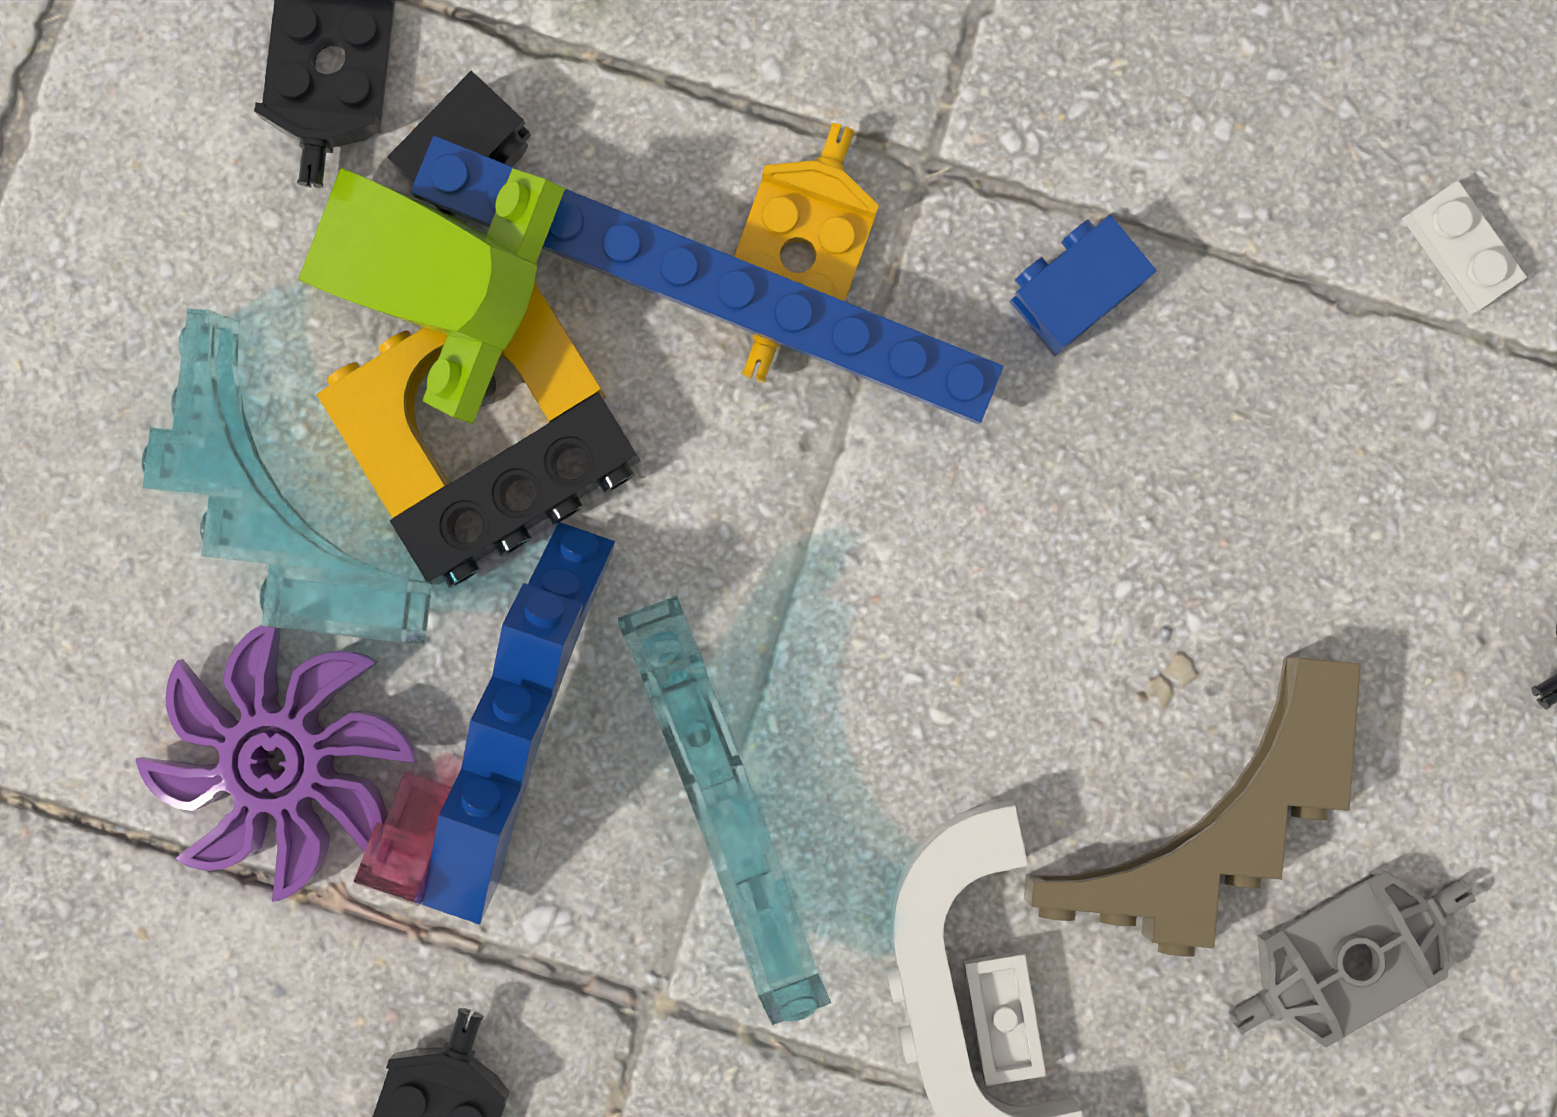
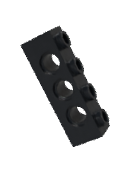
M597 393L389 521L426 582L439 585L445 581L448 587L452 588L478 573L481 569L476 562L496 549L502 557L529 542L532 537L528 530L547 518H549L552 525H555L581 510L584 506L580 498L599 486L604 493H608L635 476L631 467L640 462L641 459L606 402ZM571 448L585 451L588 459L585 472L573 480L561 478L557 472L559 456ZM517 480H530L536 492L534 502L524 511H512L506 503L507 489ZM477 511L483 520L482 533L474 542L463 544L455 534V523L464 512Z

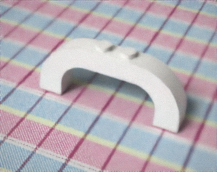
M1008 800L967 810L942 823L917 846L900 874L892 900L890 916L891 939L896 965L885 967L892 1002L893 1004L905 1003L909 1021L908 1026L898 1027L905 1063H918L927 1097L937 1117H1083L1082 1110L1073 1096L1032 1105H1017L999 1100L978 1084L973 1077L944 945V923L953 900L968 884L989 874L1028 866L1016 806Z

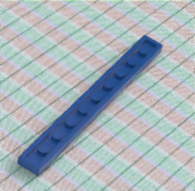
M433 135L410 193L422 201L490 227L496 212L495 204L498 193L507 183L513 167ZM565 189L542 247L546 251L978 425L983 420L1004 367L1001 364L568 189Z

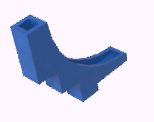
M559 522L528 584H522L502 624L492 677L470 720L461 770L438 816L422 905L479 925L481 924L501 878L518 811L547 721L577 639L611 560L615 545L614 540Z

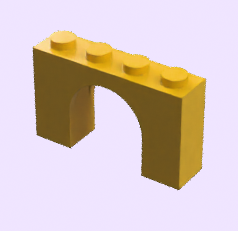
M534 283L527 311L515 335L505 350H502L500 356L515 366L548 421L552 422L597 393L603 399L606 395L540 289ZM422 328L412 335L409 330L393 335L378 347L380 355L361 367L358 362L341 367L327 378L326 381L329 386L316 394L392 518L450 484L424 442L417 427L415 416V403L419 387L433 364L439 359L447 338L446 334Z

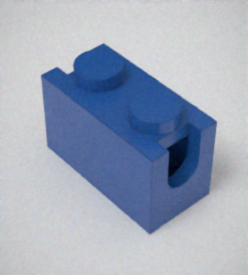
M1111 215L1096 227L1087 219L1061 241V244L1066 248L1062 255L1051 264H1048L1043 257L1039 258L1015 279L1020 289L1016 291V296L1010 300V303L1054 356L1142 286L1157 271Z

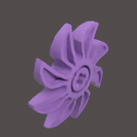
M273 620L251 630L235 646L227 661L223 684L234 704L241 711L240 721L236 720L235 716L215 699L184 659L177 660L170 673L165 698L169 720L175 732L182 741L201 746H213L219 753L220 759L218 764L197 765L145 757L136 758V764L145 785L157 798L172 807L194 811L209 805L226 793H230L234 799L233 810L226 814L213 830L175 858L178 862L188 867L212 871L224 869L242 862L262 847L269 823V813L275 818L277 825L275 829L277 857L272 902L287 898L303 889L317 875L325 861L330 835L319 815L312 808L313 798L339 821L371 862L377 859L383 848L387 835L388 821L386 807L378 788L368 778L338 773L333 767L334 756L359 755L410 763L418 762L414 746L408 735L399 725L382 714L359 710L348 713L326 729L319 723L318 716L320 711L326 708L339 692L378 663L377 660L366 654L355 651H335L314 656L303 662L292 671L285 696L284 708L280 706L277 699L278 684L276 673L282 620ZM280 749L285 755L286 760L279 762V765L285 766V768L274 771L271 769L268 760L275 758V755L268 753Z

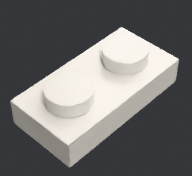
M1458 180L1402 218L1470 315L1478 312L1527 278Z
M1023 951L963 960L985 1085L991 1086L1046 1076L1025 953Z

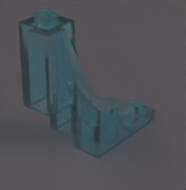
M674 596L618 617L623 638L641 674L648 700L664 735L706 843L757 995L772 1025L783 1021L793 1022L805 1019L813 1014L816 1009L831 1004V1000L791 883L777 853L757 792L743 762L725 706L679 598Z

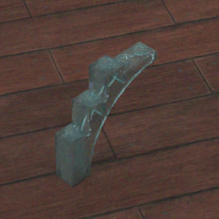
M187 308L185 327L179 336L181 363L178 386L175 388L171 398V410L174 416L172 429L150 427L148 444L142 454V470L144 473L142 488L172 494L209 497L207 511L203 514L200 523V536L203 541L201 556L269 564L268 575L261 586L259 596L260 607L263 611L261 626L425 644L432 582L391 574L348 555L315 531L287 501L259 456L244 413L238 373L239 321L211 310Z

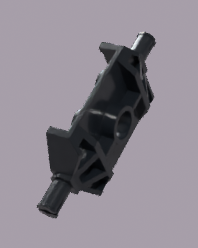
M274 0L262 103L255 102L254 112L280 132L300 142L299 146L302 148L297 184L310 188L311 184H313L315 188H323L326 153H333V147L365 141L380 132L395 0ZM329 46L342 48L345 51V62L337 72L323 74L317 71L315 61L321 50Z
M459 1008L449 1041L443 1047L415 1048L394 1053L386 1066L389 1070L373 1117H502L510 1092L495 1073L474 1058L475 1051L472 1050L484 1016L475 1011L471 1015L466 1028L471 1010Z

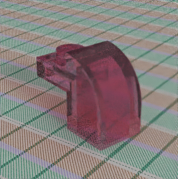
M404 771L384 824L376 822L353 882L360 887L419 906L424 898L438 816L452 787Z

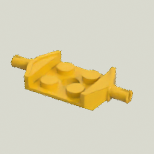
M831 123L821 157H817L816 161L769 164L764 166L762 180L734 257L845 301L879 205L844 172L845 168L842 166L855 131L845 126L842 138L837 143L842 124ZM794 242L807 244L814 252V264L805 272L795 273L789 271L784 267L780 258L784 247ZM753 334L752 341L754 343L741 375L752 379L756 365L760 363L755 381L766 383V377L776 349L780 350L782 345Z

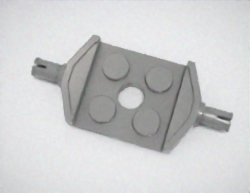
M1375 868L1369 872L1372 878L1272 935L1263 932L1257 936L1263 990L1259 991L1260 996L1253 998L1233 1011L1230 1010L1228 1012L1230 1019L1234 1021L1233 1024L1238 1032L1244 1035L1245 1032L1270 1019L1272 1016L1278 1021L1285 1018L1324 1047L1332 1045L1447 979L1450 960L1443 927L1448 925L1445 918L1468 904L1476 902L1474 894L1468 893L1471 890L1464 880L1459 879L1456 883L1431 897H1422L1393 875ZM1366 944L1372 953L1371 967L1361 976H1349L1343 967V957L1346 951L1354 945Z

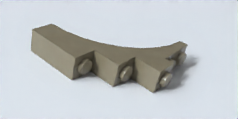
M1284 657L1276 703L1259 747L1234 786L1200 821L1162 847L1120 865L1069 875H1026L1024 900L1031 907L1039 908V917L1052 920L1074 921L1076 911L1100 913L1099 922L1116 926H1136L1137 917H1143L1141 934L1152 943H1158V952L1163 954L1193 957L1195 956L1196 947L1214 949L1220 874L1225 875L1224 884L1244 888H1262V878L1282 880L1288 806H1291L1292 817L1313 820H1328L1329 809L1350 810L1361 663Z

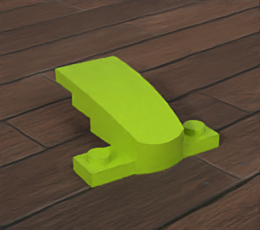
M340 168L298 280L380 313L419 327L446 334L447 338L439 359L429 371L427 390L422 401L453 418L474 424L501 352L505 350L515 335L527 311L535 283L536 262L565 188L547 179L512 168L507 183L498 193L495 204L496 212L487 235L453 216L438 211L384 185Z

